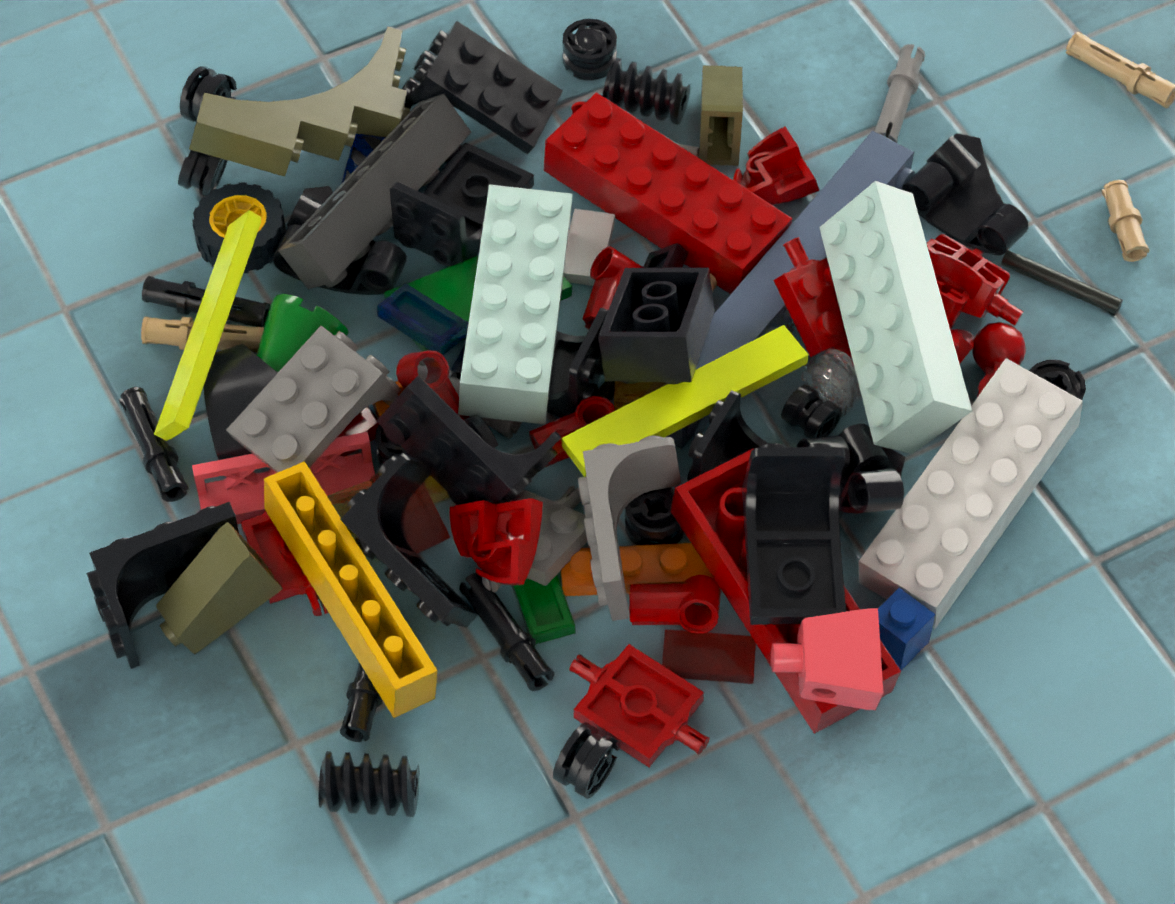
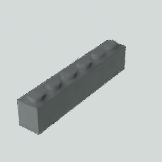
M444 94L419 102L278 250L307 289L323 285L330 288L338 284L346 277L348 272L345 269L347 266L369 252L371 240L393 226L390 188L395 182L402 183L418 191L421 186L432 182L440 173L438 168L444 162L451 160L462 147L461 143L468 137L471 131Z

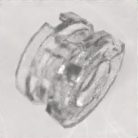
M837 349L825 351L817 359L816 363L810 365L801 374V380H806L808 385L817 390L821 400L824 402L832 401L841 408V417L853 408L854 403L862 400L853 359Z

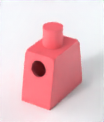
M878 608L803 619L797 634V644H772V672L798 673L799 694L804 699L865 710H876L883 695Z

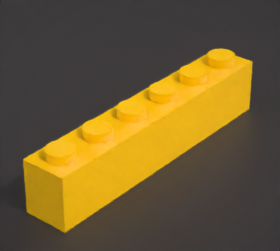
M301 462L264 478V507L267 514L393 718L434 700L438 670L348 528L340 520L341 517L306 462Z

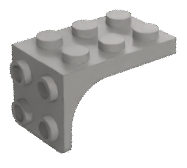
M320 326L226 431L276 473L304 461L310 468L356 415L377 401L383 400V402L390 406L398 397L397 394L401 389L387 376L389 370L372 355L364 359L356 352L358 350L357 345L344 333L338 331L334 336L324 327Z
M648 436L635 443L623 445L607 443L597 446L594 450L583 451L587 477L578 478L582 505H584L586 515L584 522L588 545L592 555V560H590L592 575L597 589L599 605L609 606L612 621L630 618L617 537L618 521L625 507L639 495L652 490L674 487L681 483L674 439L670 437Z

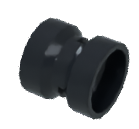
M808 384L798 387L788 398L781 411V418L791 426H800L804 429V435L807 438L829 436L842 416L840 407L832 401L824 402L821 400L818 391Z

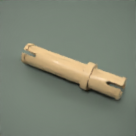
M1079 31L1069 40L1066 54L1121 82V84L1126 86L1127 91L1134 95L1140 93L1164 108H1168L1174 102L1175 84L1151 72V67L1144 63L1138 65L1104 45L1091 40Z
M144 317L141 327L142 344H166L179 346L180 350H184L194 321L192 317H182L181 320ZM225 324L217 349L224 350L244 344L252 352L257 353L264 327Z

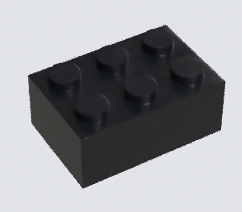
M709 268L624 269L598 336L605 381H621L625 384H635L638 382H664L666 384L692 382L714 315Z

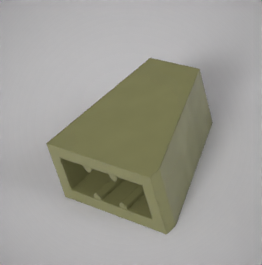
M703 65L699 158L709 165L739 166L743 116L742 67Z
M227 522L216 532L156 604L157 609L165 619L159 626L175 647L182 643L195 655L283 588L261 556Z

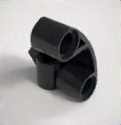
M960 133L951 136L902 187V190L913 193L918 214L928 223L950 238L985 253L998 256L1005 254L1029 228L1028 221L1022 211L1011 204H1004L990 176L981 139L978 137Z
M330 186L304 189L286 225L288 227L273 255L272 261L281 272L300 280L278 250L333 193ZM372 239L369 243L371 245L369 252L347 266L345 270L348 273L342 281L330 288L326 285L319 287L349 294H384V292L395 288L407 262V256L399 246L391 242H375Z
M244 344L215 352L203 386L210 432L218 460L252 454L231 437L226 430L278 373Z
M859 423L847 427L837 436L807 438L798 442L796 447L826 443L832 447H840L845 450L846 460L842 469L839 488V511L861 514L900 509L903 505L904 486L901 474L906 457L893 449L874 445L868 425Z

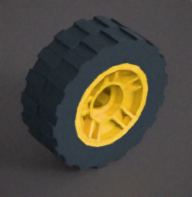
M239 182V184L231 185L230 183L223 185L222 188L213 189L208 196L203 197L199 201V206L195 207L193 212L194 219H192L197 248L205 262L211 263L214 268L228 226L249 210L262 218L244 273H249V271L255 269L256 271L264 268V265L273 262V255L286 231L281 203L270 190H264L257 184L249 185L245 182Z

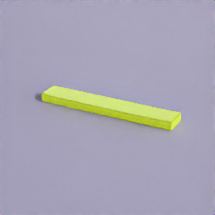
M250 210L232 222L225 234L154 435L165 441L171 440L188 429L261 224L262 217Z
M782 325L696 369L692 382L667 384L563 437L562 448L582 475L587 477L583 451L594 450L597 446L607 443L616 445L635 443L648 436H661L664 438L711 414L718 400L724 402L731 390L740 393L742 398L808 364L809 354L785 325Z

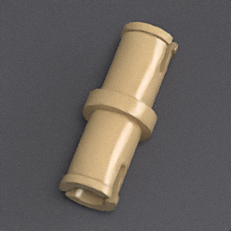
M1124 180L1111 181L1103 186L1104 189L1101 190L1110 213L1108 219L1110 229L1117 234L1124 260L1127 262L1139 261L1149 253L1148 245L1145 242L1140 227L1142 223L1140 211L1133 206L1127 182Z

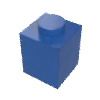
M899 587L878 608L880 640L899 669L902 670L930 642L935 614Z

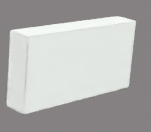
M574 209L568 235L564 276L570 283L594 285L595 280L590 277V269L597 255L604 248L610 246L615 225V214Z

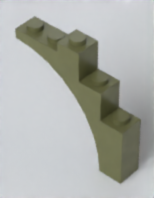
M387 26L381 46L369 63L348 81L326 92L300 99L270 102L236 100L204 93L189 149L285 177L290 161L298 163L301 150L339 161L344 145L352 147L355 135L376 137L382 142L410 113V108L404 107L407 90L398 88L401 76L394 74L395 70H401L406 53V48L400 47L403 31Z

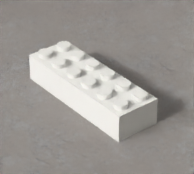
M1006 358L971 405L972 412L961 419L905 496L901 508L895 510L860 558L859 583L885 599H888L900 587L935 614L933 628L936 629L1078 428L1083 401Z

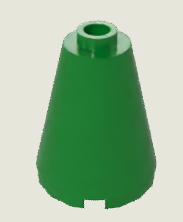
M279 294L276 295L271 303L257 356L275 371L279 372L320 326L324 327L334 336L338 331L347 336L349 334L347 327L335 316L317 305L312 312L300 306L304 299L293 295Z

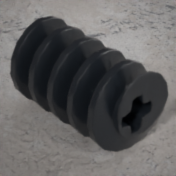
M616 58L607 74L602 96L619 107L624 104L626 111L629 113H634L640 107L641 115L649 117L655 110V116L660 121H664L670 114L672 124L679 125L688 105L690 84L687 87L683 86L681 73H677L672 83L668 82L667 70L662 69L657 79L652 76V66L647 65L642 75L637 74V62L634 61L631 62L627 71H623L622 58Z
M326 751L319 775V807H322L326 798L329 811L337 813L345 799L349 813L356 814L364 800L368 814L376 815L383 802L387 815L395 816L402 803L406 816L414 817L419 795V764L416 770H411L408 757L402 756L397 769H392L389 756L383 755L378 768H373L370 755L364 753L359 767H356L353 764L350 752H345L339 766L335 765L332 752Z

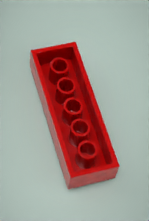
M597 92L545 140L544 171L605 212L615 214L617 220L661 249L679 243L689 253L684 264L690 268H709L710 274L717 281V286L729 294H732L792 224L790 216Z
M751 449L676 487L671 512L771 666L772 644H797V634L801 624L750 625L742 485L749 457L753 450ZM844 586L846 612L860 610ZM880 640L883 680L882 697L893 691L901 670ZM775 672L814 734L860 710L859 708L804 699L799 694L798 673Z

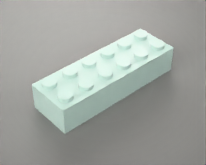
M875 181L819 228L874 445L913 454L972 412L913 193Z
M489 184L460 378L458 415L472 416L476 414L482 418L536 424L546 423L573 194Z

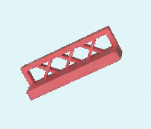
M368 432L336 437L309 468L333 506L348 503L355 494L363 489L368 490L376 481ZM361 449L359 454L340 456L343 452ZM254 454L192 465L201 510L206 507L219 506L230 502L237 524H241L240 521L261 515L266 511L264 507V478L276 474V472L270 468L266 472L254 473L255 469L270 468ZM218 476L226 477L224 480L205 483L204 480Z

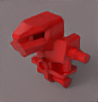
M940 234L935 240L930 239L926 243L950 330L953 328L961 312L978 318L985 317L988 312L996 318L1001 317L1014 326L1018 323L1024 311L1008 302V299L1001 296L1010 280L1009 272L985 259L983 251L977 248L972 251L944 234Z

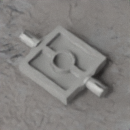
M570 486L565 494L556 501L546 499L524 489L511 500L517 501L533 498L543 502L538 546L527 578L545 586L588 541L584 522L586 515L573 510L582 502L580 489L578 487L575 489V486ZM484 577L482 578L483 585L489 591L492 588V592H497L502 585Z

